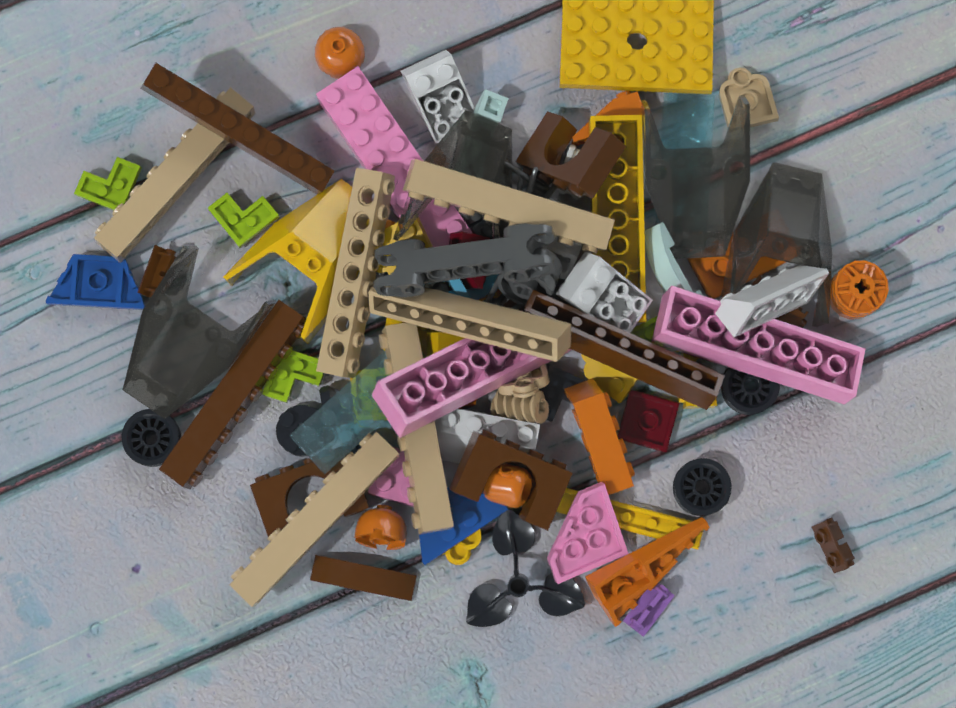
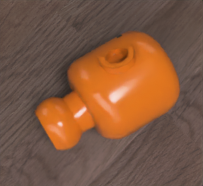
M503 463L491 472L483 489V494L491 502L510 508H519L526 503L532 487L531 473L525 468Z

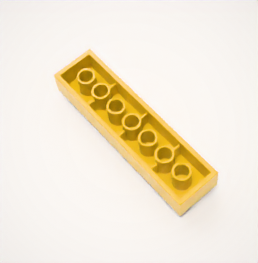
M642 115L590 116L589 136L596 127L613 133L626 145L623 153L594 198H590L591 213L615 220L607 249L598 250L597 254H591L601 257L646 294ZM646 311L637 323L646 322Z

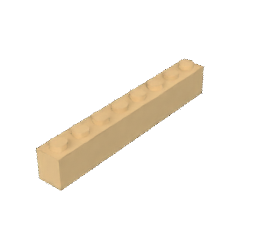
M231 87L227 92L222 91L216 97L217 100L249 119L255 115L254 106ZM197 124L193 129H187L182 135L176 148L171 147L164 155L165 160L148 172V179L142 185L138 184L133 188L128 201L125 204H119L112 213L113 217L108 223L104 222L95 231L96 236L94 237L97 244L121 263L229 142L200 124Z
M418 159L411 160L403 191L409 192L408 197L420 201H424V197L434 200V205L449 209V205L459 207L458 212L469 216H474L475 212L483 214V220L499 224V220L509 222L508 226L524 223L552 226L555 237H558L557 242L573 246V242L583 245L582 250L596 254L598 250L607 249L615 221L611 218Z
M374 286L369 290V312L371 314L556 362L571 347L570 323L425 287L423 294L405 298L378 295Z
M410 323L387 325L382 330V334H379L380 347L386 351L387 359H384L386 375H391L423 359L417 325ZM433 421L401 438L398 436L399 450L404 451L405 461L402 462L403 473L405 477H409L410 487H407V496L409 503H413L415 513H412V523L414 529H418L419 535L449 530L454 527L435 422Z
M377 432L374 435L367 434L359 443L361 448L354 455L350 452L341 462L343 467L337 473L332 471L323 480L325 486L319 492L314 490L304 500L307 503L301 511L295 509L286 519L288 524L282 530L277 528L268 537L270 543L264 549L259 547L249 557L252 562L245 569L241 566L231 576L233 581L229 585L251 607H255L400 456Z

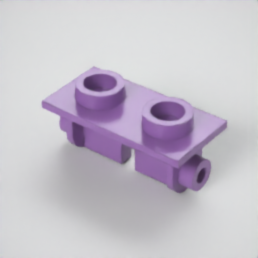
M658 583L651 591L646 590L637 601L638 605L633 610H630L623 622L644 637L675 595L665 586Z

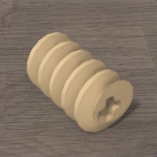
M497 390L491 402V415L540 424L548 418L549 405L545 400L544 393L539 390L536 394L525 398H518L514 395H501Z

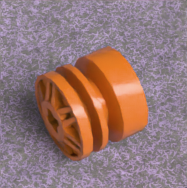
M866 260L853 261L842 267L831 278L827 288L828 302L839 316L850 320L862 319L872 314L885 302L889 292L888 280L884 271L876 264ZM859 283H861V288L865 289L861 294L859 289L855 288Z

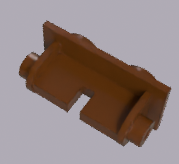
M154 245L137 293L159 301L160 296H164L163 291L168 274H170L174 260L177 259L175 257L176 251Z
M831 517L811 526L814 537L820 544L826 556V562L831 567L833 573L846 570L855 565L853 561L855 557L848 543L845 542L839 545L837 542L844 538L837 521H834Z

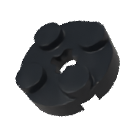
M295 405L280 415L276 425V436L279 444L287 452L295 456L305 457L315 454L323 446L328 436V428L325 418L317 409L308 405ZM302 423L304 427H309V432L305 433L304 438H300L299 434H295V429H298L299 424Z

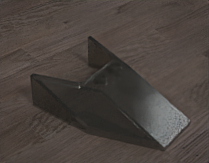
M739 95L722 145L718 147L667 149L664 147L647 100H641L646 186L660 223L664 222L675 245L670 247L674 258L724 257L750 183V104L745 95Z
M465 110L424 161L512 188V171L504 166L505 162L512 164V129ZM407 197L393 236L394 240L398 241L432 199L424 197V201ZM499 220V224L486 221L492 226L493 239L504 238V229L508 227L509 222Z
M772 163L734 229L720 301L729 293L736 294L741 291L761 257L773 258L803 266L824 268L828 270L829 274L818 288L812 326L819 327L829 323L832 246L822 173L780 163Z
M195 245L183 246L144 307L122 389L164 419L230 368L277 303L276 300L265 301L255 315L234 331L227 329L190 304L187 295L199 250Z

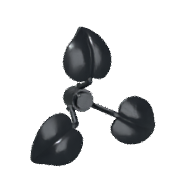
M511 509L498 518L493 529L492 542L495 550L500 555L505 556L513 553L514 575L508 581V590L502 593L496 585L489 583L481 584L472 591L468 600L466 623L469 625L489 627L502 623L508 618L512 610V605L505 596L522 597L527 591L542 590L539 595V604L543 611L551 616H564L585 607L583 593L572 578L557 584L553 574L550 573L545 579V586L529 585L527 576L519 573L518 552H527L532 547L535 541V532L530 523L519 518V515Z

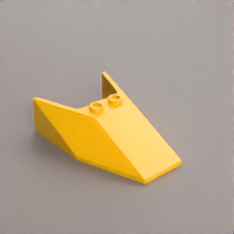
M343 179L338 180L322 193L317 194L275 222L223 276L227 283L233 286L245 269L268 254L275 253L315 282L317 290L301 334V338L307 344L311 342L322 328L327 318L352 186ZM369 219L367 220L366 227L369 225ZM363 244V246H362V248H361V252L364 251V248H365L364 244Z

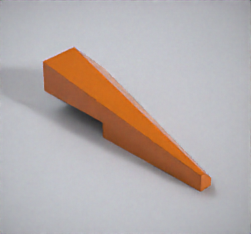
M703 517L585 576L594 597L615 627L621 623L620 618L629 608L633 610L638 605L636 601L646 590L651 591L678 562L676 558L684 549H690L694 545L692 541L703 529L707 531L710 528L708 522Z

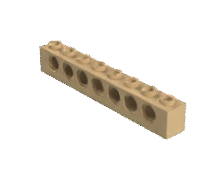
M356 168L316 369L318 372L355 378L359 370V357L361 347L365 341L366 322L370 316L369 290L374 286L376 271L379 268L378 261L375 258V250L381 247L385 240L384 230L386 220L390 215L391 195L395 189L394 175ZM375 194L374 200L371 202V197ZM369 219V225L366 227L367 220ZM363 244H364V246H365L364 251L361 252V248H362V246H363ZM359 270V276L357 278L356 273ZM354 295V302L352 303V302H351V299H352V296ZM349 320V327H348V329H347L346 324H347V321ZM344 345V353L342 354L341 350Z

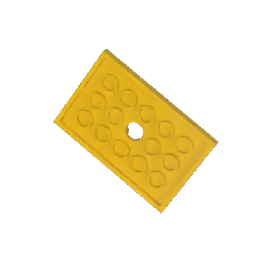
M562 0L559 88L711 94L713 83L714 0ZM631 34H642L645 36L647 44L642 49H633L627 42Z

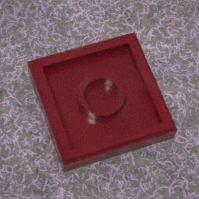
M631 390L628 394L619 427L618 439L622 438L624 442L667 453L680 403Z

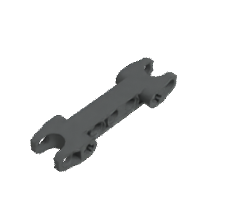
M524 223L506 227L504 229V238L425 248V243L417 239L396 241L375 250V258L379 265L397 267L390 275L374 280V288L378 295L405 298L423 294L425 283L504 273V278L509 282L532 281L556 271L553 257L532 254L536 248L555 241V233L552 226Z

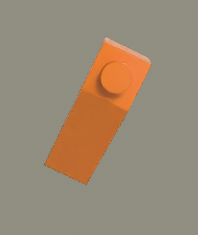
M624 91L617 94L616 98L612 99L595 115H642V126H645L647 121L638 91L634 93ZM589 122L572 137V144L576 146L585 144L589 137Z

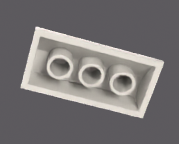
M798 265L792 269L785 268L772 278L767 276L754 286L749 284L736 294H727L721 299V305L715 314L732 336L736 337L809 303L829 272L824 268Z
M456 409L435 420L442 461L457 464L462 459L473 431L482 433L483 429L497 435L496 440L505 443L506 439L521 445L519 450L528 453L529 449L536 450L540 424ZM505 462L525 468L527 470V468L520 462Z

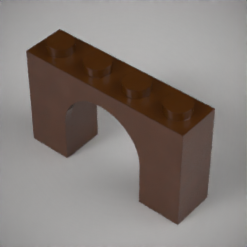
M547 111L515 162L523 168L521 171L528 176H531L533 168L537 167L536 178L548 186L552 183L561 191L565 192L568 189L577 197L581 198L585 195L593 199L623 153L626 145L613 133L595 127L578 154L567 163L559 165L561 156L572 140V137L576 134L577 129L563 116Z
M483 429L482 433L473 431L449 489L454 493L478 502L491 472L497 466L505 462H520L531 473L532 487L519 518L548 531L573 474L565 469L567 464L556 459H552L551 463L543 460V454L529 449L528 453L519 450L520 444L506 439L505 443L496 440V434Z
M339 447L328 451L329 456L319 459L318 456H314L304 460L303 466L294 468V465H289L279 469L280 474L273 477L265 474L255 478L256 483L251 484L250 487L268 537L277 528L282 530L288 524L286 519L290 513L287 501L292 487L298 481L307 477L325 479L332 471L337 473L343 467L341 464L342 460L350 453L348 449L343 451V448ZM365 493L343 514L344 517L347 518L370 509Z

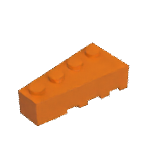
M593 378L565 388L566 396L574 406V409H572L574 418L579 429H582L580 435L587 452L590 453L588 457L597 482L605 484L608 495L633 487L631 477H634L635 473L630 461H625L624 454L627 453V449L623 439H618L616 431L620 430L615 415H610L608 408L612 404L608 393H603Z

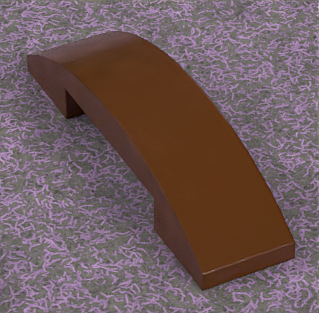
M315 555L310 580L412 601L417 576Z

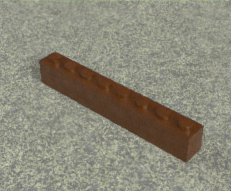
M158 63L154 64L140 88L315 194L319 195L324 191L335 171Z
M533 290L525 303L522 312L570 323L571 347L569 349L705 410L710 407L718 396L724 379V375L538 291Z
M277 301L159 468L161 472L182 487L190 490L200 483L203 478L202 473L207 465L210 466L218 457L217 451L222 444H226L233 435L232 430L237 423H241L245 419L250 404L257 401L262 395V387L266 381L274 378L278 371L277 366L281 360H285L291 354L293 343L297 338H301L306 322L305 317L282 301Z

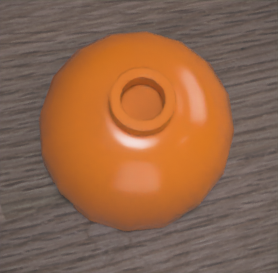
M333 27L324 31L319 36L315 45V59L320 70L332 78L339 79L357 66L361 67L365 60V48L361 38L353 30L345 27Z
M377 505V508L369 509L360 516L355 528L354 538L357 543L377 549L376 544L388 545L386 550L401 549L405 546L407 527L404 519L397 512L392 511L391 506Z

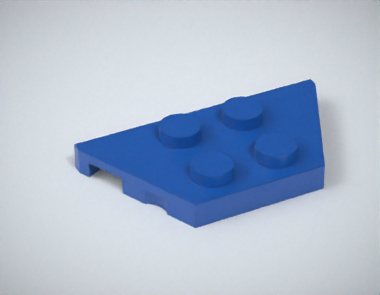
M73 254L65 272L58 278L53 292L46 298L47 305L146 310L141 294L137 293L138 286L126 258L120 263L113 256Z
M447 487L454 527L449 530L419 535L423 564L426 566L508 511V508L489 501L483 493L479 501L476 502L454 493Z

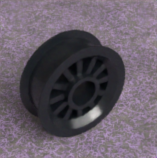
M729 367L725 371L721 393L724 401L732 410L744 415H754L768 409L776 401L780 390L779 383L767 380L768 384H762L766 379H759L757 376L747 375L742 371H739L742 376L740 377L736 374L738 370ZM735 379L739 383H732V380ZM750 379L756 383L755 392L750 393L745 390V380ZM732 388H739V390L733 393ZM761 389H768V393L762 391ZM741 393L742 396L738 400L735 396ZM758 394H759L760 396L764 397L765 399H764L763 401H761V399H760V397L758 396ZM746 397H747V404L743 403V401H744V399H745ZM752 397L757 404L752 405Z
M145 409L133 414L125 423L121 437L122 445L126 454L136 463L148 467H158L164 463L180 440L181 431L177 422L168 414L156 409ZM152 419H156L154 426L152 424ZM146 420H147V428H146V426L143 424V422L146 421ZM161 422H163L165 425L159 428ZM138 426L142 428L141 432L136 430ZM167 429L169 430V433L162 434ZM151 431H155L158 439L154 444L148 445L146 435ZM134 433L140 435V437L134 438ZM164 438H170L169 443L163 441ZM136 442H141V443H140L138 446H136V447H135V445H134V443H136ZM162 444L168 446L165 451L161 447ZM144 448L142 454H140L139 451ZM156 448L161 454L156 455ZM149 450H151V457H147Z
M707 458L694 459L683 465L676 473L673 481V494L676 502L684 511L695 516H707L721 510L727 504L732 491L731 479L726 469L720 463ZM703 468L708 469L705 476L703 473ZM694 469L699 470V477L695 473ZM713 472L716 476L712 479H709L711 473ZM688 473L691 474L694 480L686 477ZM719 479L720 484L713 485V482ZM698 480H703L708 484L709 489L706 494H700L696 491L695 485ZM684 481L690 483L691 486H683ZM721 488L720 493L714 491L713 489ZM684 490H691V493L685 496ZM710 494L717 497V500L715 502L710 496ZM694 495L695 498L691 503L688 498ZM705 497L711 505L706 506ZM699 498L701 500V506L696 505Z

